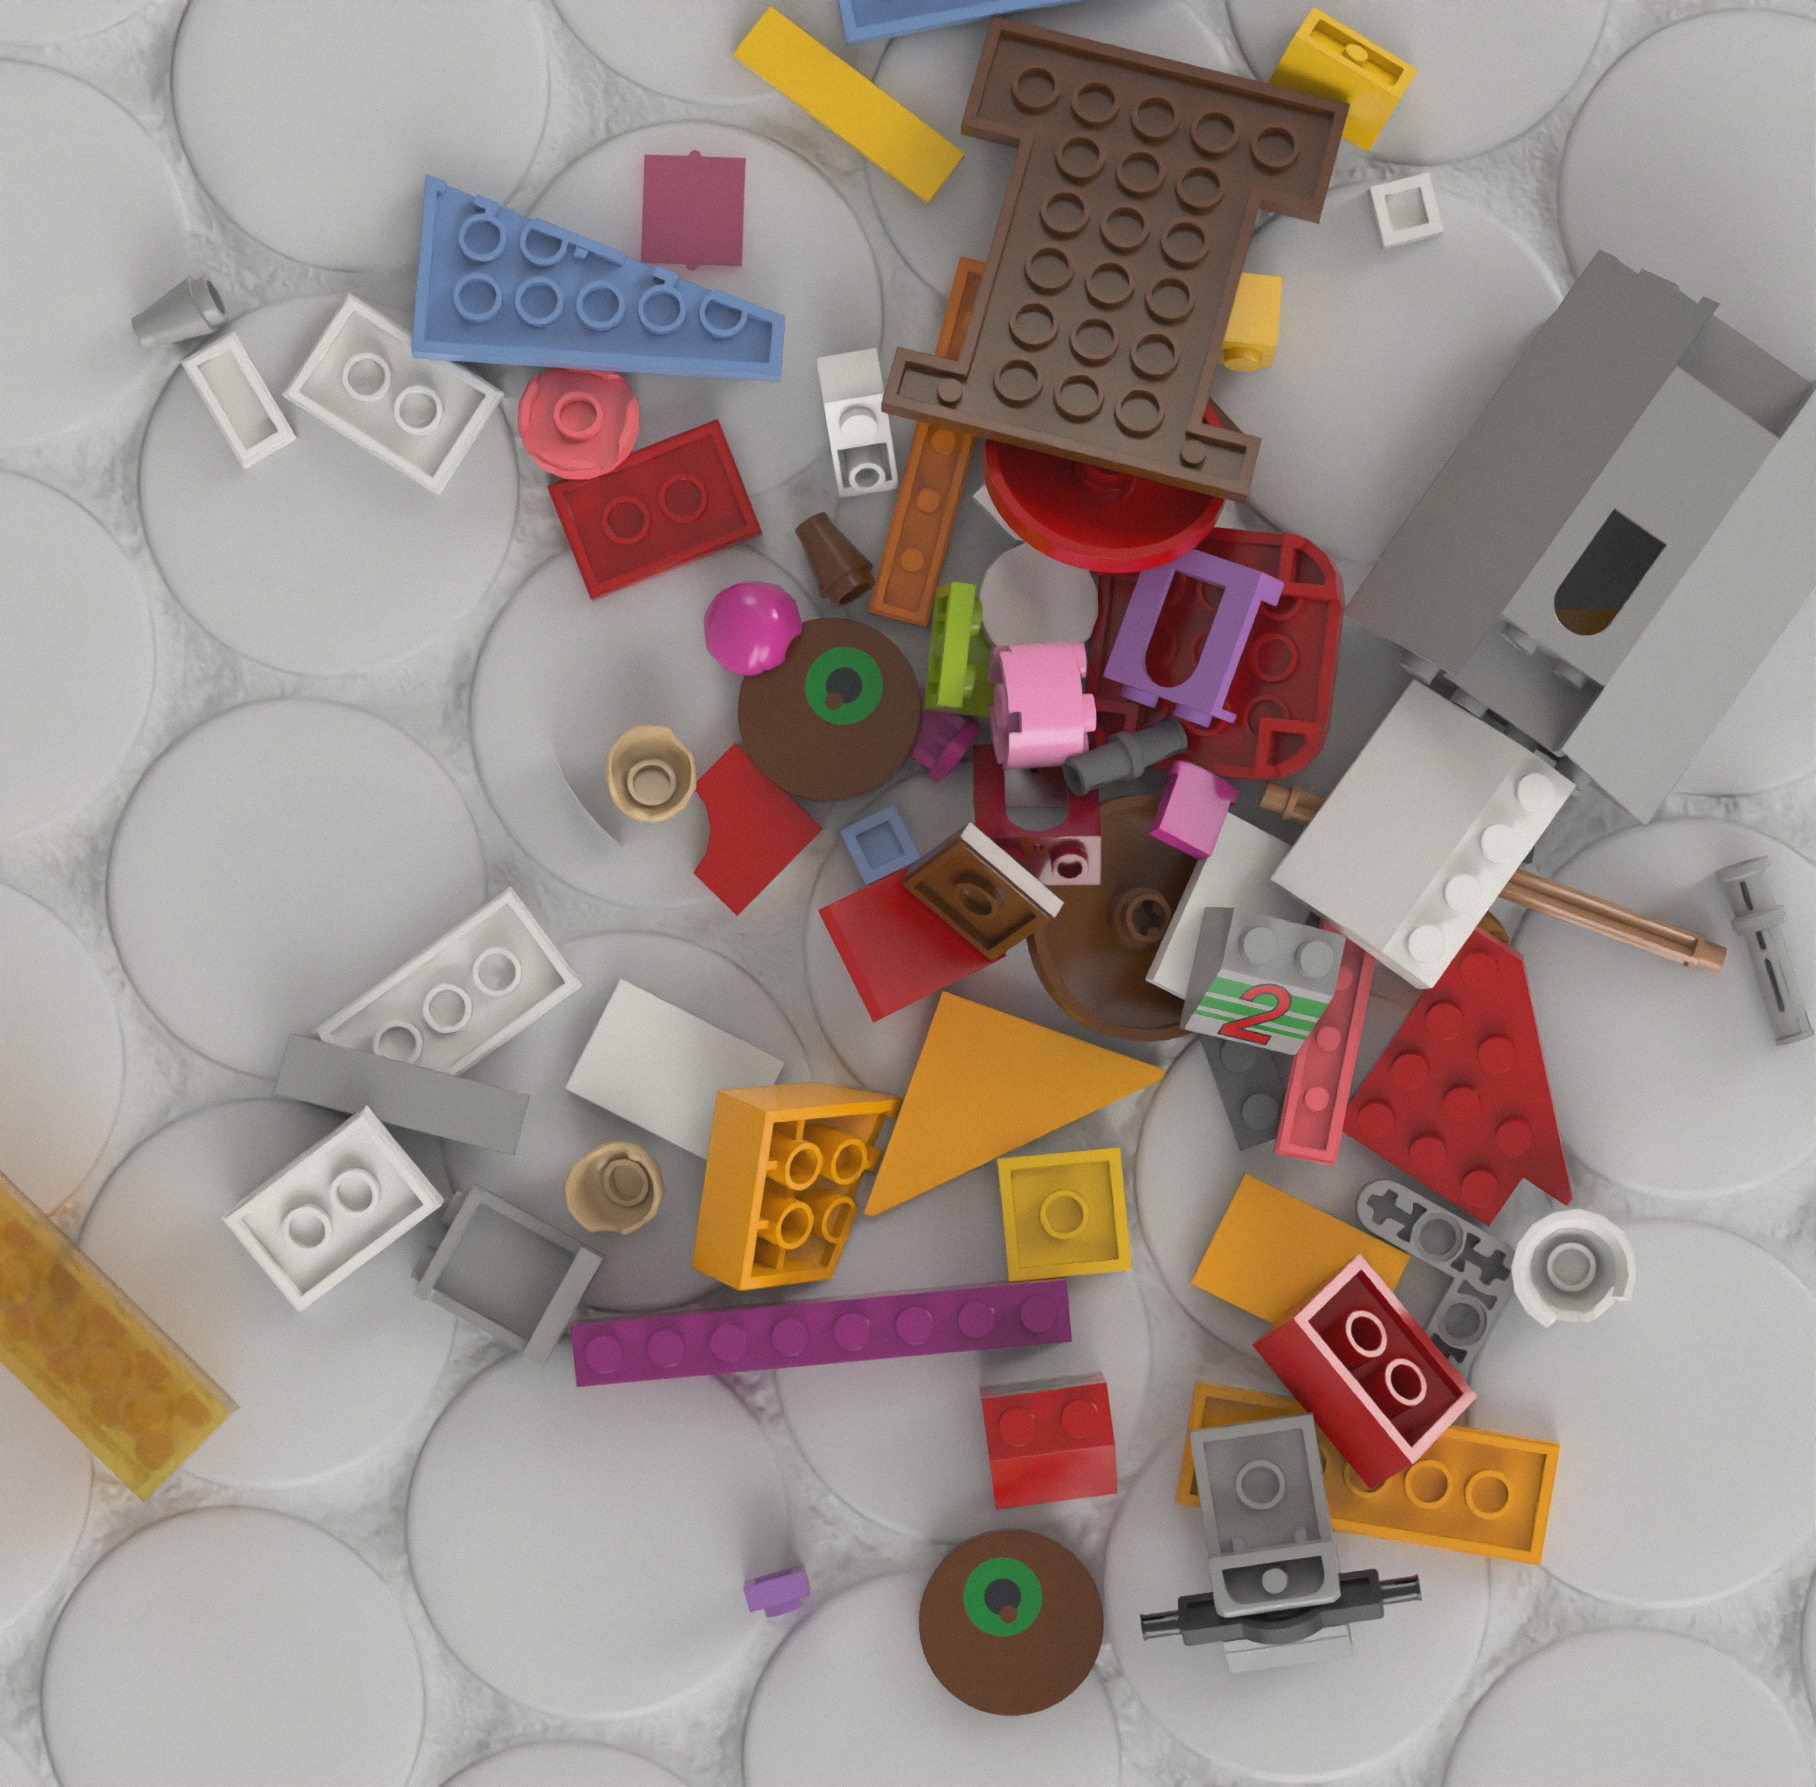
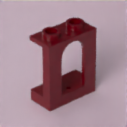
M1088 743L1089 751L1096 748V743ZM973 744L974 826L1043 885H1100L1101 822L1099 788L1090 791L1087 795L1078 797L1069 789L1063 776L1062 766L1003 770V764H998L995 757L993 744ZM1068 807V815L1060 825L1052 829L1040 831L1026 830L1016 826L1008 819L1006 808Z

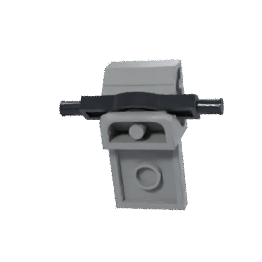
M1313 1412L1192 1429L1189 1431L1209 1554L1208 1565L1213 1592L1179 1597L1178 1610L1145 1615L1140 1614L1144 1641L1181 1634L1185 1646L1223 1641L1230 1674L1351 1657L1354 1650L1349 1623L1383 1618V1605L1417 1600L1422 1601L1418 1574L1380 1581L1376 1569L1341 1573L1335 1531L1331 1526Z

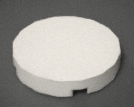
M1028 543L1020 544L999 554L984 572L975 593V601H981L983 607L980 629L985 640L992 647L1055 641H1083L1084 643L1091 636L1098 616V590L1089 570L1059 562L1036 550Z

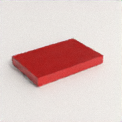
M718 419L631 452L622 463L606 474L589 480L562 479L547 485L592 601L763 535Z

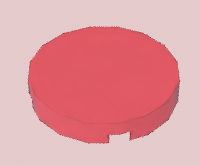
M554 367L546 370L541 375L539 372L528 382L518 402L517 427L526 453L543 470L564 479L589 480L611 472L630 455L639 436V404L631 387L625 382V378L616 371Z

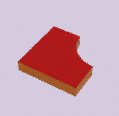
M736 742L696 782L695 791L706 806L711 830L707 852L693 874L736 916H739L823 830L785 790L770 781L758 769L751 757Z

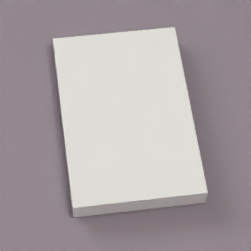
M348 292L282 396L439 497L505 394L456 361L413 358L411 353L413 333Z
M1227 812L1212 856L1201 861L1198 860L1145 980L1183 1000L1186 999L1205 907H1234L1304 925L1311 910L1269 880L1292 846Z
M620 979L565 1089L707 1160L717 1090L774 1085L785 1061L624 979Z
M366 1105L227 1210L221 1219L299 1313L438 1209L444 1199L368 1105Z

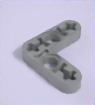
M1374 1179L1366 1183L1357 1193L1354 1203L1355 1214L1359 1222L1369 1231L1451 1276L1422 1329L1430 1339L1435 1333L1447 1345L1464 1350L1458 1361L1447 1353L1446 1355L1447 1360L1463 1378L1514 1287L1511 1265L1515 1251L1505 1242L1401 1184L1388 1179ZM1387 1190L1393 1191L1395 1193L1392 1202L1394 1206L1410 1215L1413 1203H1417L1424 1208L1411 1222L1406 1241L1397 1237V1233L1405 1225L1390 1217H1384L1379 1224L1371 1220L1374 1210L1371 1206L1367 1205V1202L1372 1194L1382 1197ZM1433 1219L1447 1221L1454 1231L1452 1246L1442 1254L1428 1253L1420 1243L1422 1227ZM1467 1233L1477 1237V1240L1469 1247L1470 1249L1486 1257H1490L1495 1250H1499L1502 1253L1499 1263L1507 1269L1502 1279L1492 1276L1486 1284L1482 1283L1479 1280L1482 1270L1465 1259L1462 1260L1459 1271L1450 1266L1462 1253ZM1456 1303L1470 1304L1478 1315L1476 1329L1465 1338L1451 1336L1444 1327L1445 1313L1450 1306Z

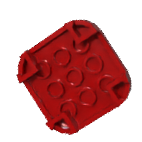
M1213 527L1207 537L1193 548L1263 572L1285 583L1277 606L1260 602L1222 709L1237 715L1234 724L1212 716L1209 727L1173 715L1177 703L1159 697L1155 708L1121 697L1120 694L1124 684L1103 677L1141 571L1129 573L1095 571V575L1099 576L1098 616L1093 627L1085 694H1092L1095 701L1096 729L1095 731H1089L1097 746L1100 747L1106 744L1107 738L1119 731H1126L1130 734L1161 721L1166 716H1173L1181 723L1185 731L1188 744L1187 748L1184 749L1185 752L1180 755L1171 756L1144 769L1169 771L1174 761H1184L1199 766L1218 777L1264 782L1286 780L1309 767L1323 750L1330 728L1345 609L1344 582L1331 557L1307 538L1285 531L1281 534ZM1177 572L1174 573L1146 651V669L1154 683L1161 687L1172 688L1182 685L1192 676L1197 668L1225 591L1224 588Z

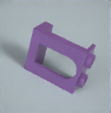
M1195 549L1170 563L1141 571L1103 677L1124 684L1120 696L1140 704L1155 708L1160 697L1177 703L1173 715L1209 727L1213 716L1234 724L1237 715L1222 709L1260 602L1277 606L1285 583L1263 572ZM1177 572L1224 588L1225 591L1197 668L1192 676L1182 685L1168 688L1161 687L1153 682L1147 673L1145 657L1174 573Z

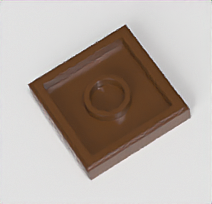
M971 822L909 866L900 880L905 888L992 961L1053 920L1064 904L1061 899Z

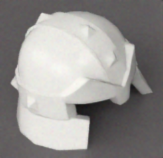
M1582 1209L1553 1212L1532 1224L1518 1242L1511 1265L1516 1296L1526 1313L1545 1328L1553 1324L1556 1319L1564 1322H1591L1607 1311L1616 1299L1619 1301H1632L1638 1279L1635 1251L1624 1232L1603 1215Z

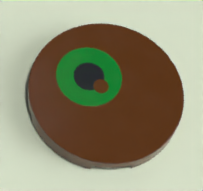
M819 618L802 622V632L789 643L785 653V661L771 670H765L761 674L754 676L745 675L739 692V730L752 761L778 787L791 795L813 802L826 803L850 800L870 792L873 793L882 788L908 762L916 747L922 728L923 716L920 688L908 659L881 632L868 625L849 619Z
M1005 1528L991 1530L973 1536L952 1549L931 1575L924 1590L919 1610V1633L922 1649L928 1665L939 1682L953 1696L968 1706L986 1713L1002 1716H1020L1040 1712L1058 1704L1071 1695L1082 1684L1093 1668L1100 1651L1104 1631L1103 1609L1099 1592L1092 1576L1081 1560L1055 1540L1024 1529Z

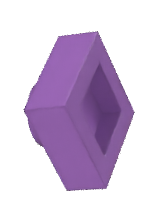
M802 1564L745 1581L743 1590L749 1611L754 1612L764 1609L766 1617L769 1618L801 1608L802 1605L799 1598L810 1595L811 1586L805 1566Z

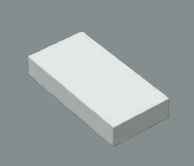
M234 331L180 361L244 469L298 438Z

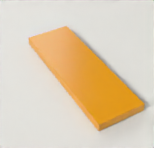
M1195 1380L1175 1503L1201 1508L1189 1435L1190 1430L1307 1413L1295 1397ZM1315 1423L1331 1526L1334 1531L1540 1566L1560 1443L1451 1424L1413 1465L1369 1489Z

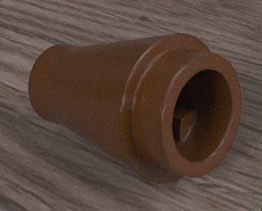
M825 512L808 518L795 529V534L802 544L821 598H829L834 607H841L858 599L874 586L876 580L870 572L873 564L831 522Z

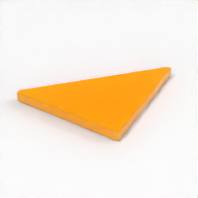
M942 991L864 1214L874 1217L1162 1080L1166 1070Z

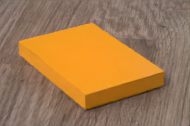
M1244 1172L1190 1283L1274 1324L1287 1310L1359 1253L1392 1292L1411 1255Z

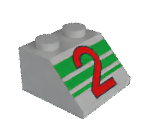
M1205 907L1179 1028L1288 1055H1296L1334 997L1347 935L1234 907Z

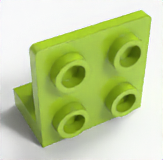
M951 581L936 588L922 710L989 719L988 704L994 703L995 684H988V660L992 646L985 640L980 629L983 607L981 601H975L976 584Z

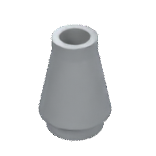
M204 275L195 280L193 277L188 276L144 312L132 317L131 321L140 343L147 351H150L160 345L217 332L218 324L228 320V311L218 288L210 277Z

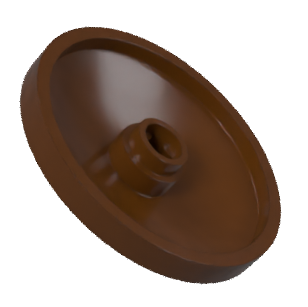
M1156 794L1124 795L1099 802L1101 822L1100 885H1044L1061 899L1064 904L1053 920L1026 938L1033 967L1044 988L1057 1005L1081 1025L1099 1034L1126 1041H1166L1193 1032L1179 1028L1185 1000L1145 980L1198 862V859L1148 834L1162 795Z

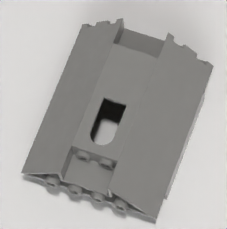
M1599 249L1559 307L1544 323L1379 556V561L1345 607L1344 613L1403 654L1404 657L1399 664L1410 674L1429 685L1435 677L1455 691L1450 698L1451 702L1480 720L1486 713L1506 727L1502 732L1504 735L1524 746L1532 753L1537 749L1557 763L1554 769L1576 784L1575 790L1583 792L1588 785L1644 826H1647L1816 586V383L1811 384L1713 315L1720 303L1704 296L1696 303L1679 291L1680 288L1677 284L1644 269H1641L1638 274L1615 256ZM1616 510L1663 543L1665 547L1611 623L1597 634L1578 635L1567 630L1558 620L1554 607L1555 595L1561 583L1612 511Z

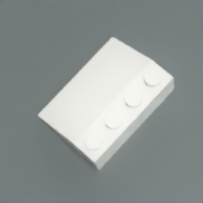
M1412 679L1269 880L1343 935H1347V938L1417 989L1433 988L1577 785L1524 746L1419 681Z

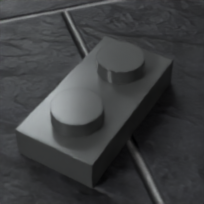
M1198 1034L1239 1150L1242 1151L1276 1139L1285 1090L1271 1051L1218 1037Z

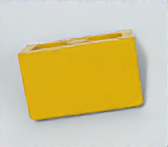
M1313 7L1294 35L1267 83L1350 104L1342 137L1363 150H1369L1418 69L1316 7Z

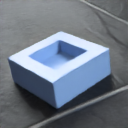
M895 804L839 830L866 886L915 863L921 858Z

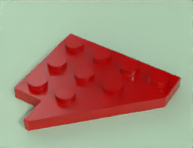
M1476 926L1433 988L1424 989L1349 1099L1342 1132L1487 1226H1490L1523 1178L1566 1206L1572 1200L1573 1191L1524 957L1484 929Z

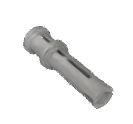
M1767 855L1726 866L1715 871L1718 881L1725 882L1735 915L1730 921L1732 929L1737 931L1738 936H1745L1759 988L1762 992L1776 1037L1775 1042L1777 1046L1809 1038L1815 1033L1813 1028H1811L1796 974L1793 970L1779 925L1785 922L1783 916L1786 913L1783 905L1776 904L1766 872V869L1770 866Z

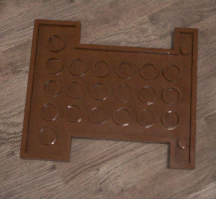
M992 15L961 122V135L1017 148L1018 151L959 360L954 361L897 346L881 402V412L1245 504L1262 438L1202 423L1258 211L1261 209L1319 224L1350 104Z

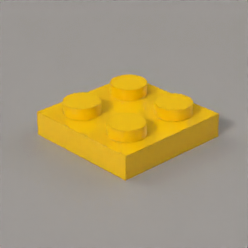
M1120 1147L997 1158L1009 1282L1132 1270Z

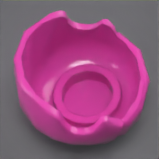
M743 581L721 591L712 600L704 616L705 643L709 654L725 671L746 676L761 674L765 670H771L783 663L789 643L802 632V621L796 600L780 585L760 581Z

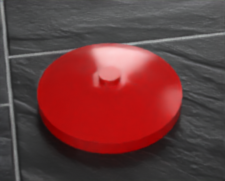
M1207 403L1202 423L1223 428L1216 413ZM985 438L982 456L983 476L989 496L1000 516L1030 546L1050 558L1077 568L1106 573H1129L1144 571L1170 563L1187 554L1207 537L1216 525L1226 502V499Z

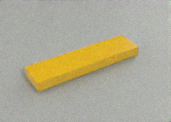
M772 6L768 7L733 53V57L926 205H929L965 158L964 152Z

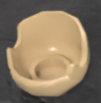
M637 725L617 737L605 758L603 779L606 792L613 804L631 819L637 822L644 821L648 824L665 822L685 809L696 789L694 755L674 735L672 729L661 725Z
M608 1141L596 1145L571 1165L564 1184L567 1210L583 1229L590 1233L613 1231L624 1235L641 1228L643 1224L648 1223L657 1214L665 1194V1186L659 1163L641 1146L625 1141Z

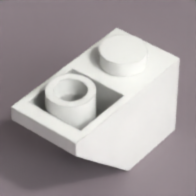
M877 348L816 358L839 499L899 489L889 416L887 413L881 412V402L885 390Z

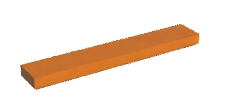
M960 256L934 356L954 361L959 360L985 268V262ZM917 421L868 614L927 629L935 600L936 588L939 585L977 436Z

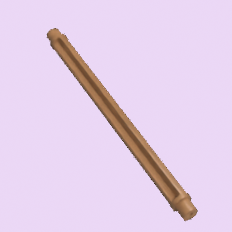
M1266 781L1258 800V806L1278 813L1281 820L1291 821L1307 827L1326 798L1304 791L1294 785L1287 788ZM1518 868L1497 896L1681 963L1691 969L1698 966L1718 973L1725 960L1726 947L1706 941V937L1703 934L1688 931L1653 917H1646L1633 912L1631 909Z

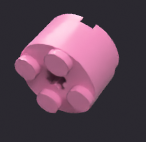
M1083 641L1027 643L991 648L988 660V684H995L994 703L988 704L989 722L995 757L998 764H1003V770L1063 766L1065 759L1079 757L1089 751L1087 732L1095 731L1096 707L1092 694H1082L1081 678H1085L1087 669L1086 651Z

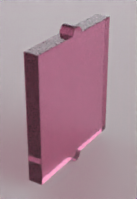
M697 150L691 151L689 156L645 154L641 262L685 264L686 268L690 271L697 269L698 265L742 266L746 158L701 156V153Z

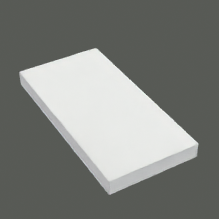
M510 886L318 1026L312 1033L321 1041L460 1077L582 988L584 984L514 888ZM381 1121L386 1129L394 1125Z

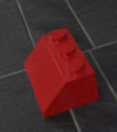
M1360 1253L1287 1310L1252 1344L1305 1411L1314 1413L1315 1423L1369 1489L1413 1465L1478 1397Z

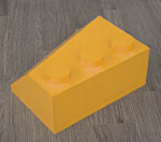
M814 1082L717 1090L691 1268L739 1291L831 1279L859 1210L853 1199L865 1169L874 1171L882 1150L874 1146L886 1116L895 1119L903 1098L892 1094Z

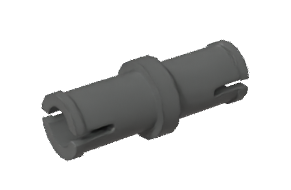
M1166 716L1161 721L1130 734L1126 731H1119L1110 735L1107 738L1106 744L1085 752L1082 756L1065 759V764L1062 766L1063 776L1069 789L1078 797L1087 795L1090 791L1120 778L1124 781H1131L1140 777L1144 772V768L1171 756L1184 753V749L1188 745L1185 731L1181 723L1173 716Z

